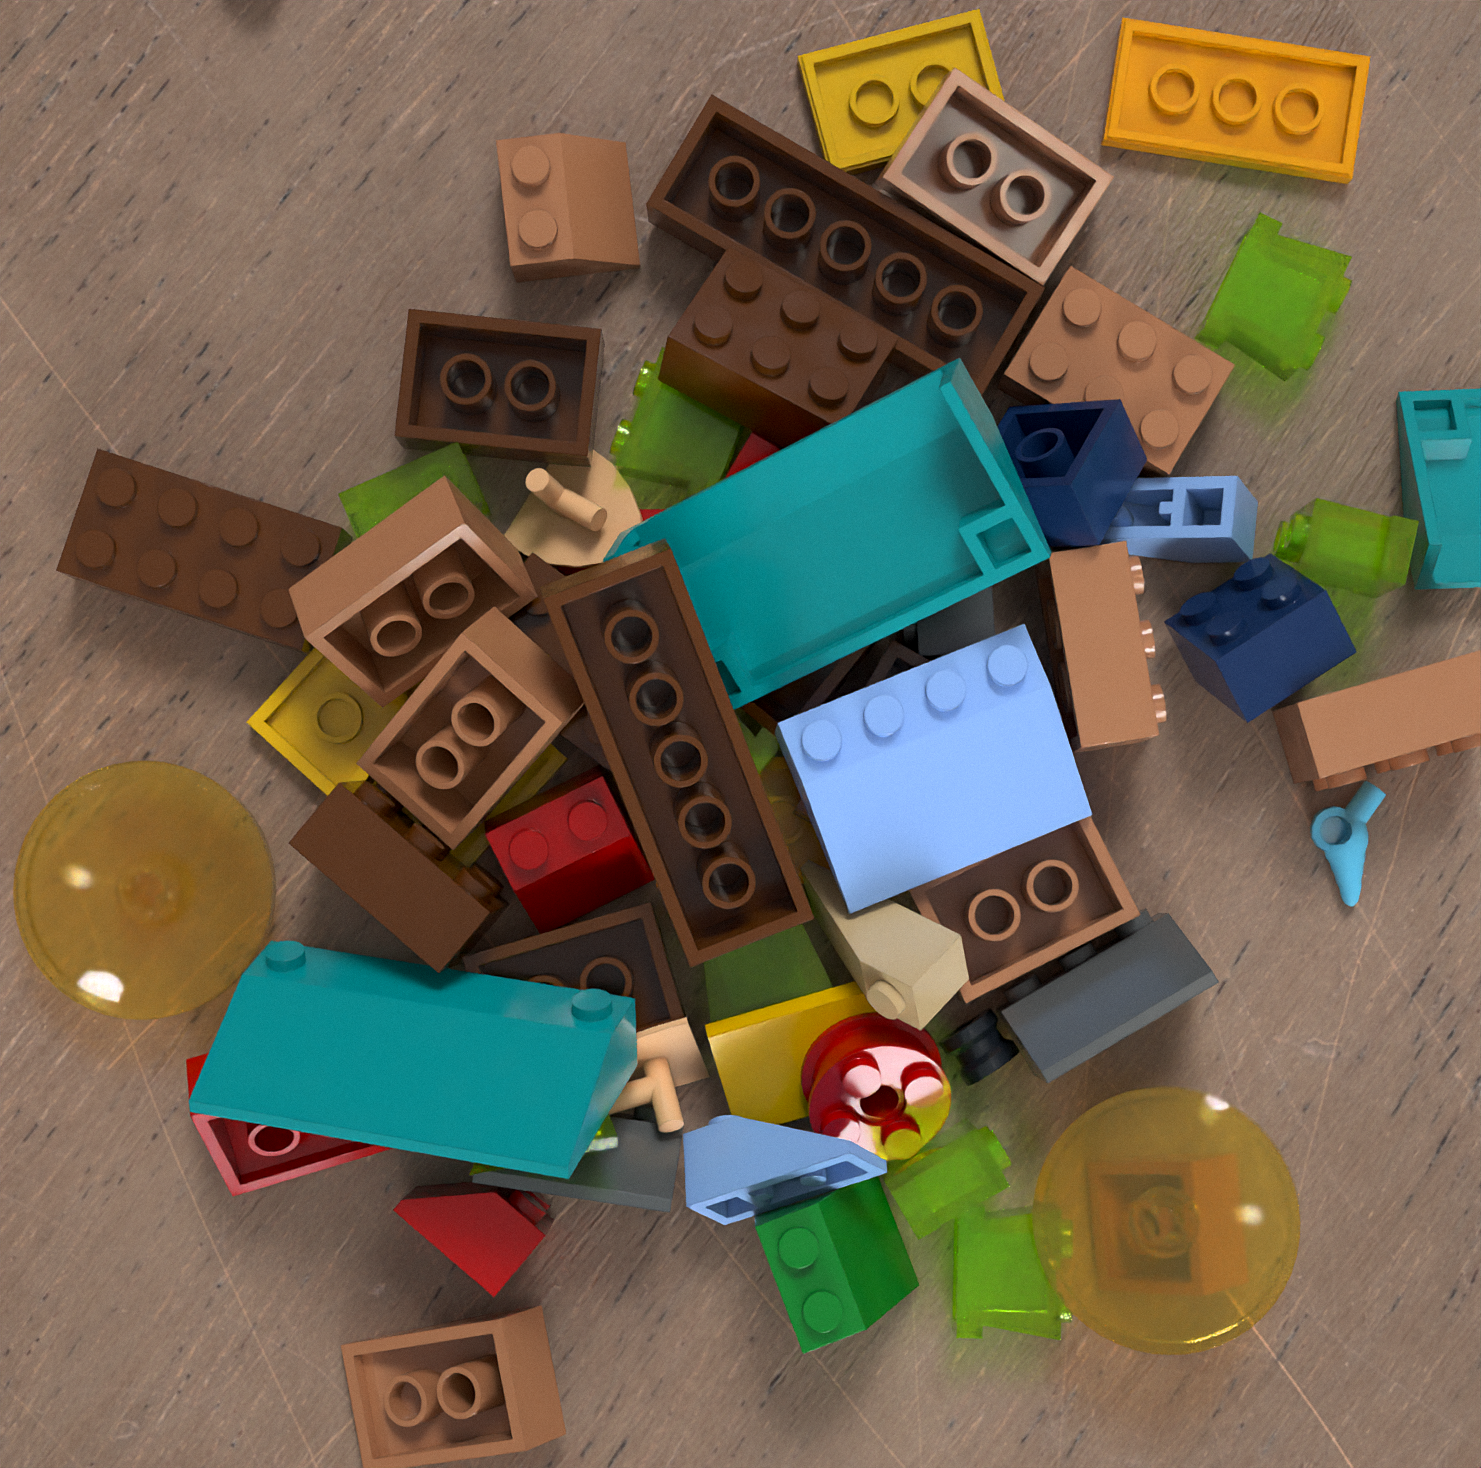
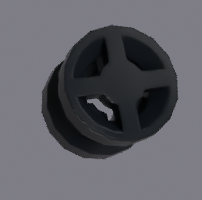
M991 1008L967 1020L938 1043L945 1054L955 1056L961 1065L960 1076L967 1086H971L992 1074L1020 1052L1014 1041L1003 1038L997 1029L998 1018Z

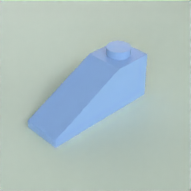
M1238 476L1137 478L1100 545L1126 541L1129 555L1188 563L1247 562L1253 559L1258 501Z
M737 1115L715 1117L708 1122V1126L683 1134L686 1207L723 1225L887 1173L886 1160L850 1140L752 1120Z

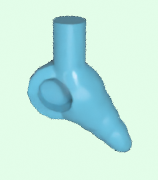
M1364 781L1345 809L1336 806L1323 808L1314 815L1310 825L1311 839L1318 848L1324 851L1334 873L1341 898L1346 905L1351 907L1358 902L1362 888V875L1369 839L1366 823L1386 796L1383 791L1368 781Z

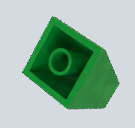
M878 1176L754 1216L757 1234L803 1354L867 1330L919 1286L918 1279Z

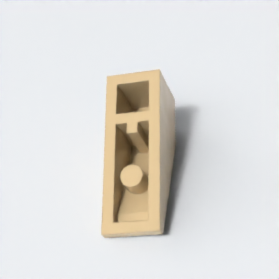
M810 860L801 867L812 913L869 1004L885 1018L892 1020L898 1018L922 1030L969 980L961 935L889 899L849 914L831 870Z

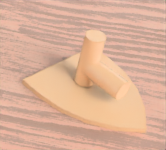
M593 450L591 467L549 464L546 470L536 468L530 471L526 477L525 484L531 493L504 536L518 549V552L527 557L533 552L551 566L581 569L602 563L618 535L642 522L643 518L629 484L610 461Z
M686 1017L636 1033L638 1065L608 1115L652 1102L660 1132H674L683 1127L684 1121L675 1087L710 1077Z

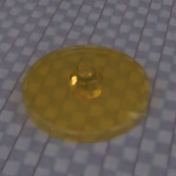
M129 761L99 768L78 778L56 794L41 810L24 838L15 867L13 883V903L19 932L29 955L43 975L60 992L88 1009L108 1016L134 1020L159 1019L192 1011L211 1002L232 987L255 960L264 945L271 927L276 900V875L271 851L261 827L244 803L225 786L201 772L184 766L158 761Z
M1149 1086L1128 1090L1111 1096L1084 1112L1064 1131L1049 1152L1040 1171L1033 1200L1032 1222L1038 1257L1046 1277L1060 1300L1074 1316L1100 1336L1129 1349L1150 1354L1185 1355L1202 1352L1221 1346L1251 1329L1273 1307L1285 1289L1293 1271L1301 1237V1211L1296 1184L1284 1156L1272 1138L1256 1121L1233 1104L1215 1095L1180 1086Z

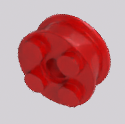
M870 1012L843 1019L830 1026L816 1038L808 1049L802 1063L801 1085L808 1103V1113L814 1133L850 1140L883 1158L886 1162L906 1160L915 1156L923 1146L937 1135L948 1117L951 1107V1088L947 1075L942 1068L937 1044L925 1028L919 1030L898 1018L892 1020L885 1018L878 1012Z

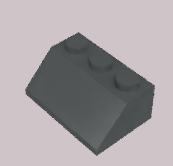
M1146 908L1140 910V916L1114 928L1118 937L1096 949L1093 943L1088 941L1059 958L1058 962L1063 969L1041 982L1037 974L1034 973L1003 991L1008 1002L995 1010L1036 1077L1046 1083H1050L1219 983L1211 968L1169 913H1157L1151 917Z
M641 1105L634 1107L633 1115L619 1112L607 1115L569 1179L476 1163L472 1183L670 1213L684 1125L674 1132H660L653 1106Z

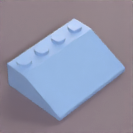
M1025 624L778 722L776 726L775 736L849 914L1092 815L1050 683Z

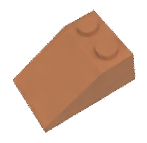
M542 1305L490 1313L341 1345L363 1468H408L523 1452L566 1435Z

